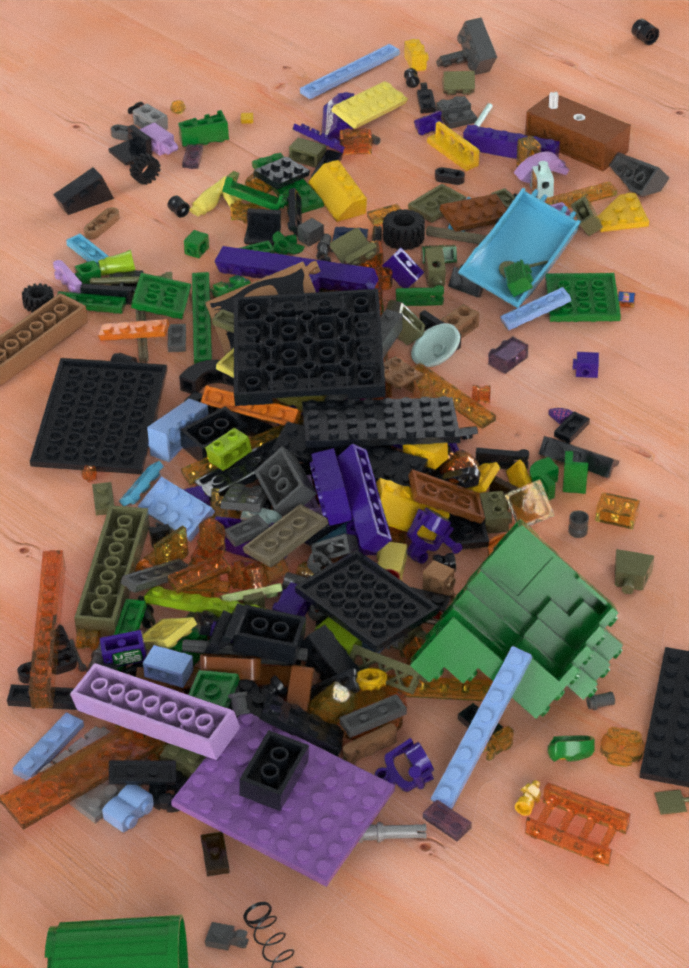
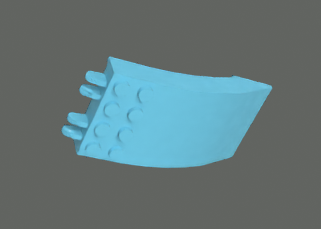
M525 188L521 189L494 228L478 247L474 249L458 272L516 308H519L541 283L546 273L550 271L576 234L581 222L580 220H574L577 212L573 211L569 216L565 214L568 207L563 206L559 211L545 203L547 195L544 194L541 199L536 198L539 192L537 189L532 194L526 192ZM521 259L525 264L548 261L547 264L531 267V275L534 279L532 282L533 288L516 297H513L507 286L506 278L499 272V265L504 261L517 263Z

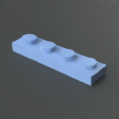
M562 287L500 316L506 328L511 330L571 302V297Z
M66 712L13 767V774L31 783L38 776V771L50 763L84 727V721Z

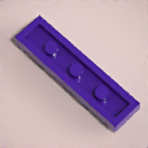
M303 123L301 126L294 124L292 128L341 153L345 149L344 146L340 145L341 141L334 138L329 140L330 136L324 133L319 135L320 131L313 128L310 131V127Z

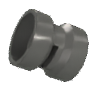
M584 511L572 512L569 517L568 532L572 537L583 538L588 534L589 516Z

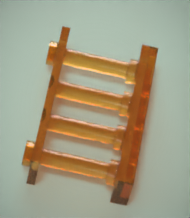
M547 782L543 795V803H546L537 820L527 817L525 834L609 867L612 849L608 847L617 831L624 834L627 833L631 814ZM554 807L567 811L558 828L545 824ZM575 815L587 819L579 836L566 832ZM596 823L608 827L600 844L587 840Z

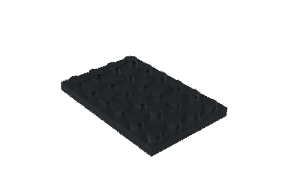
M358 550L295 586V593L375 652H379L439 614V607Z

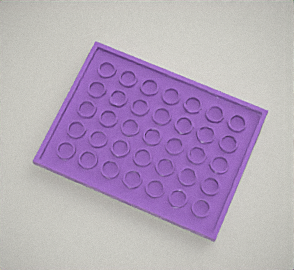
M251 713L239 715L237 720L240 729L218 759L206 757L171 800V805L327 887L395 791V785L295 735L286 733L260 720L259 717ZM268 730L309 745L308 763L281 811L239 796L240 778Z

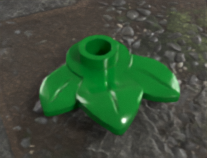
M279 231L273 235V248L278 254H299L304 250V246L297 244L296 235L284 236Z

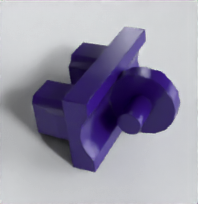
M436 111L414 120L415 129L418 130L419 135L436 131V123L439 121L443 123L441 111Z

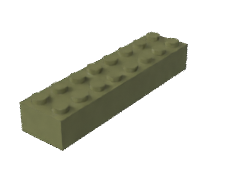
M109 506L74 617L77 635L95 637L114 635L125 600L129 598L131 592L126 586L121 584L122 576L134 573L135 567L140 561L150 526L148 508Z

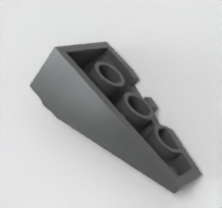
M617 152L609 164L630 191L640 196L660 192L670 178L659 167Z

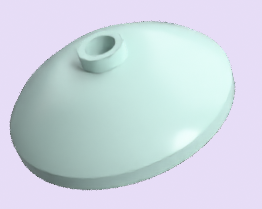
M439 324L429 328L423 333L422 337L415 341L412 347L411 357L413 361L420 367H434L442 364L456 351L460 342L459 331L451 324Z

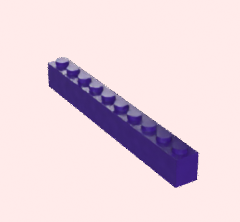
M222 246L214 261L219 272L223 274L228 273L260 279L284 270L292 264L296 265L304 262L305 266H308L311 262L317 261L321 272L314 275L319 277V288L328 290L374 289L379 280L374 268Z

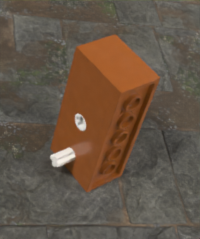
M550 92L547 97L526 111L525 135L559 141V153L600 171H605L610 167L609 164L617 152L626 154L629 151L630 124L560 96L558 92Z

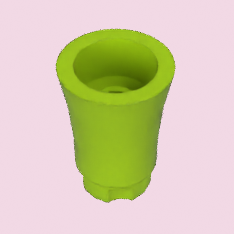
M131 250L98 260L102 276L135 270Z

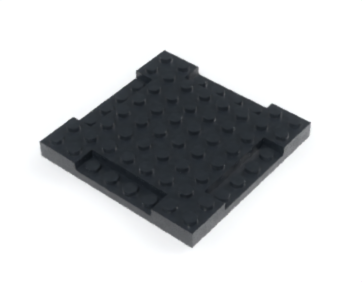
M378 289L234 297L235 406L273 404V398L340 394H348V399L386 397Z

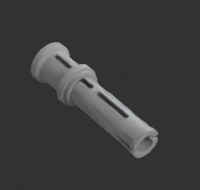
M377 822V824L369 826L359 840V843L365 840H377L380 843L384 839H426V832H417L427 831L426 824L383 826V823Z

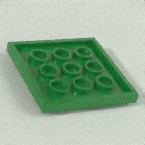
M546 273L547 294L563 287L571 297V302L549 311L550 322L620 321L621 313L614 273Z

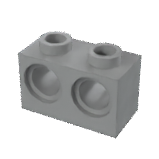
M145 104L133 110L134 124L138 127L143 128L156 123L165 130L168 129L167 115L151 105Z

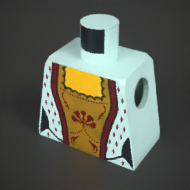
M540 161L538 166L532 167L530 187L532 192L535 189L539 190L538 199H541L545 194L548 196L545 202H553L554 178L548 162Z

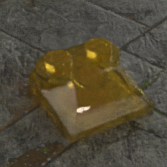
M540 479L504 494L515 523L521 518L527 525L531 526L555 516Z

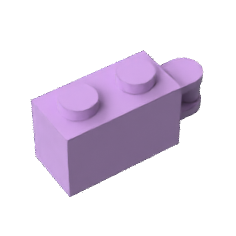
M156 123L140 129L151 138L152 151L159 156L165 153L169 155L178 150V145L174 142V135Z

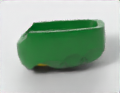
M588 735L554 736L547 746L548 756L553 762L557 760L575 762L589 758L595 751V739Z

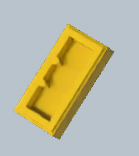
M518 460L506 471L510 483L524 490L525 495L534 488L525 464L521 460Z

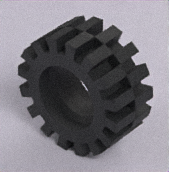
M142 153L140 154L141 157L138 155L136 160L133 159L134 164H130L131 169L129 171L136 181L142 185L152 183L151 180H156L155 176H159L157 172H160L161 169L159 167L161 165L152 155Z
M35 283L33 286L28 285V288H24V291H22L23 306L27 311L31 310V313L54 298L53 289L47 286V284L42 286V283H39V285Z

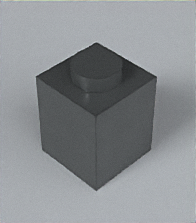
M313 218L297 226L298 240L309 247L320 241L322 234L324 236V225Z

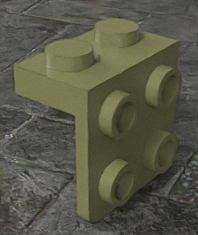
M359 228L349 231L330 243V248L342 264L359 266L377 254V246L374 241L369 243Z

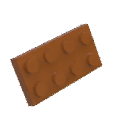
M497 194L441 204L439 210L454 231L458 232L496 224L497 218H500L507 208Z
M413 469L408 474L414 501L431 506L437 510L449 512L455 516L466 518L469 521L482 523L485 519L478 492Z

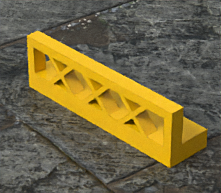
M440 121L437 122L436 134L427 137V143L465 171L479 166V149Z

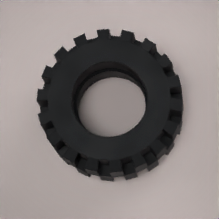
M408 209L391 211V213L384 217L383 241L387 246L397 250L400 248L407 250L419 247L425 239V219L420 213Z

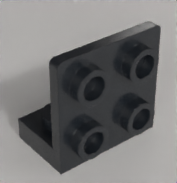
M134 125L128 126V141L109 148V153L124 165L132 164L133 159L136 160L138 155L141 157L140 154L142 153L152 155L151 138Z

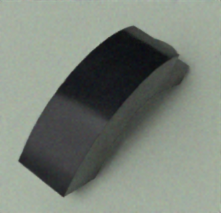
M206 360L188 367L179 376L180 390L192 394L194 391L199 392L203 387L213 383H223L234 387V378L216 369V364L220 360Z

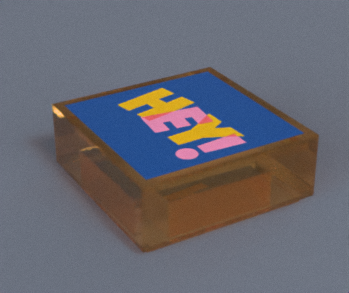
M618 291L619 306L634 308L636 293Z

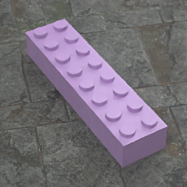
M94 663L70 693L77 710L215 760L218 759L240 729L234 710Z

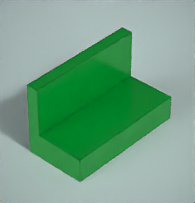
M565 451L563 492L586 494L588 463L573 462V451Z

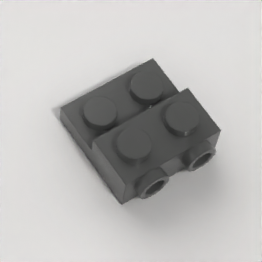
M456 96L450 100L442 99L436 103V111H441V119L450 129L473 124L477 120V116L471 110V103L465 96Z

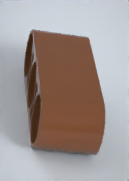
M200 654V670L236 673L239 675L240 680H260L261 657Z
M292 665L287 702L292 705H298L308 712L314 668Z

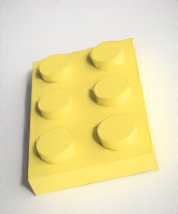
M194 617L170 618L158 621L142 634L146 650L151 649L153 645L167 649L174 647L178 639L189 635L192 632V628L197 625Z

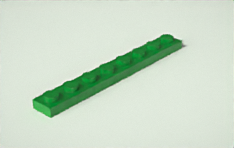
M209 272L192 273L194 364L212 360L211 316L205 303L210 301Z

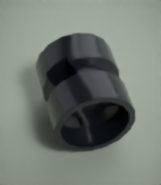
M638 19L632 26V35L646 45L655 43L659 37V29L645 19Z

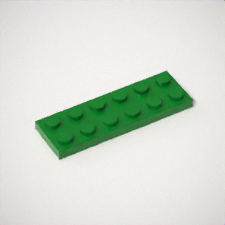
M275 153L271 156L259 158L252 161V167L254 169L260 168L284 156L282 153ZM304 179L278 190L268 184L278 197L285 190L289 191L291 188H296L301 196L302 213L324 207V201Z

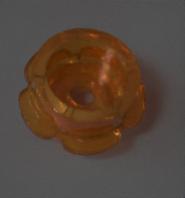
M85 465L81 472L82 478L91 483V481L97 479V471L94 465Z

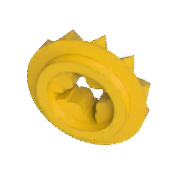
M366 668L357 672L356 682L359 683V688L362 691L380 690V687L386 686V681H388L387 674L380 669Z

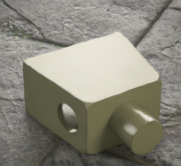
M442 247L425 248L424 273L428 287L445 285L446 267ZM434 261H436L437 267L432 265Z
M617 549L615 557V585L622 587V592L625 594H632L634 589L643 590L653 570L654 555Z

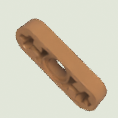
M110 207L84 227L85 238L96 239L120 219L119 210Z

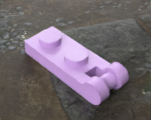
M62 260L54 261L55 278L61 280V283L67 286L69 292L81 293L80 287L82 282Z

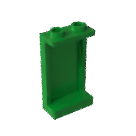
M236 171L231 172L226 177L222 189L224 193L271 210L283 209L288 204L287 195L289 191L287 190L280 194L279 197L238 183L237 180L240 173Z

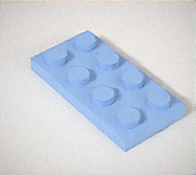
M162 476L138 505L139 508H148V513L151 517L164 525L168 524L171 530L190 542L215 512L212 507Z

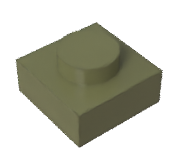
M263 591L244 595L243 604L257 605L265 608Z

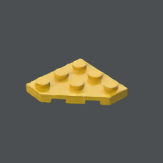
M636 193L620 194L598 215L603 226L600 232L649 227V219Z

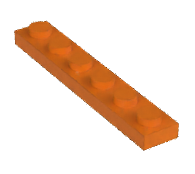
M205 386L201 403L221 409L226 406L234 413L284 426L287 421L298 424L302 412L299 409L276 403L235 406L233 392Z

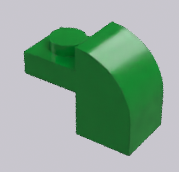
M550 457L533 463L530 467L529 475L534 486L531 492L538 489L539 493L543 494L548 501L555 498V483L558 482L559 467Z

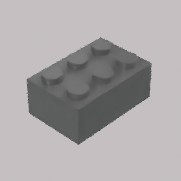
M482 17L467 20L464 22L457 39L458 43L462 46L463 55L468 61V68L471 71H475V75L490 72L497 59V55Z
M284 447L279 448L254 471L274 510L283 516L300 504L304 506L317 495L296 455Z

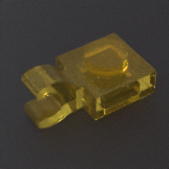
M507 726L492 735L491 740L483 750V752L488 751L486 756L488 761L494 759L495 754L506 751L513 745L514 730Z

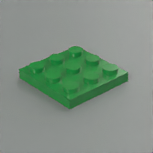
M141 273L131 308L183 319L191 284Z

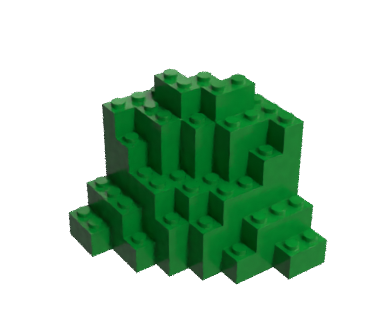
M520 518L493 548L494 551L470 576L467 584L453 598L452 604L439 617V621L426 634L425 643L411 657L410 666L429 683L432 679L437 680L443 674L444 667L463 684L466 680L470 682L477 675V669H480L494 681L511 647H516L531 654L533 658L512 698L537 719L540 715L543 717L550 710L551 707L549 705L554 699L558 701L565 693L563 689L566 686L583 700L586 697H592L598 689L596 687L598 685L597 679L599 677L604 678L610 671L609 666L611 665L609 661L612 658L616 659L622 653L623 644L606 629L607 625L611 627L618 619V611L615 605L563 560L551 546L539 537L538 533Z

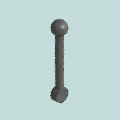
M70 639L69 641L79 664L78 669L84 672L87 667L82 663L73 639Z

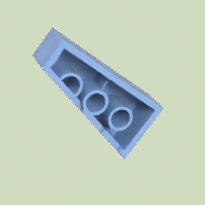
M187 399L148 426L150 455L170 462L183 448L181 447L180 429L209 415L208 405Z

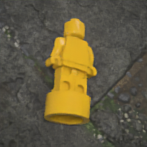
M534 780L531 784L527 783L521 789L524 794L519 797L515 804V810L523 816L530 815L534 808V802L536 801L537 804L540 801L539 781Z

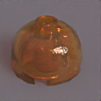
M449 451L448 459L440 466V473L443 474L467 467L477 468L479 463L467 451ZM449 479L451 483L459 482L456 479Z

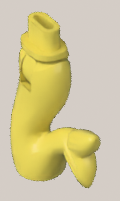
M224 176L205 190L193 202V206L189 210L197 217L205 215L217 206L221 196L224 197L230 208L235 210L237 203L243 199L222 192L227 177Z

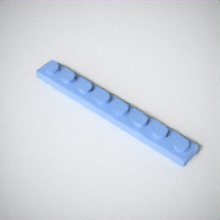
M388 44L301 87L300 94L308 99L315 98L400 55V49Z
M511 647L431 797L432 802L450 811L453 809L533 658L531 654L516 647Z

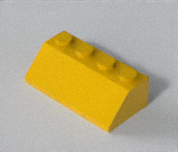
M339 160L323 164L309 180V185L324 201L325 207L336 222L366 214L367 198Z
M379 478L376 483L388 526L408 532L418 509L424 511L426 507L446 519L449 518V512L437 510L431 506L414 501L412 490L408 486H402ZM423 525L417 531L418 536L433 541L436 539L437 534Z

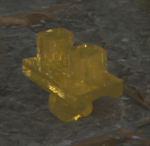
M235 201L234 204H230L231 220H243V223L247 224L248 208L260 209V205L251 202L243 204L241 201Z

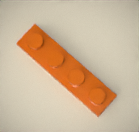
M168 319L102 324L98 337L100 341L164 337L170 324Z

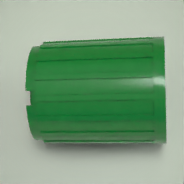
M182 914L59 922L58 926H50L47 932L45 958H48L47 968H189L184 917Z

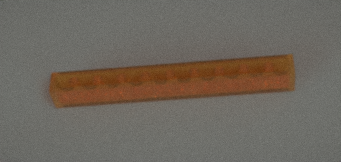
M63 550L43 551L28 690L32 709L53 708L66 571Z

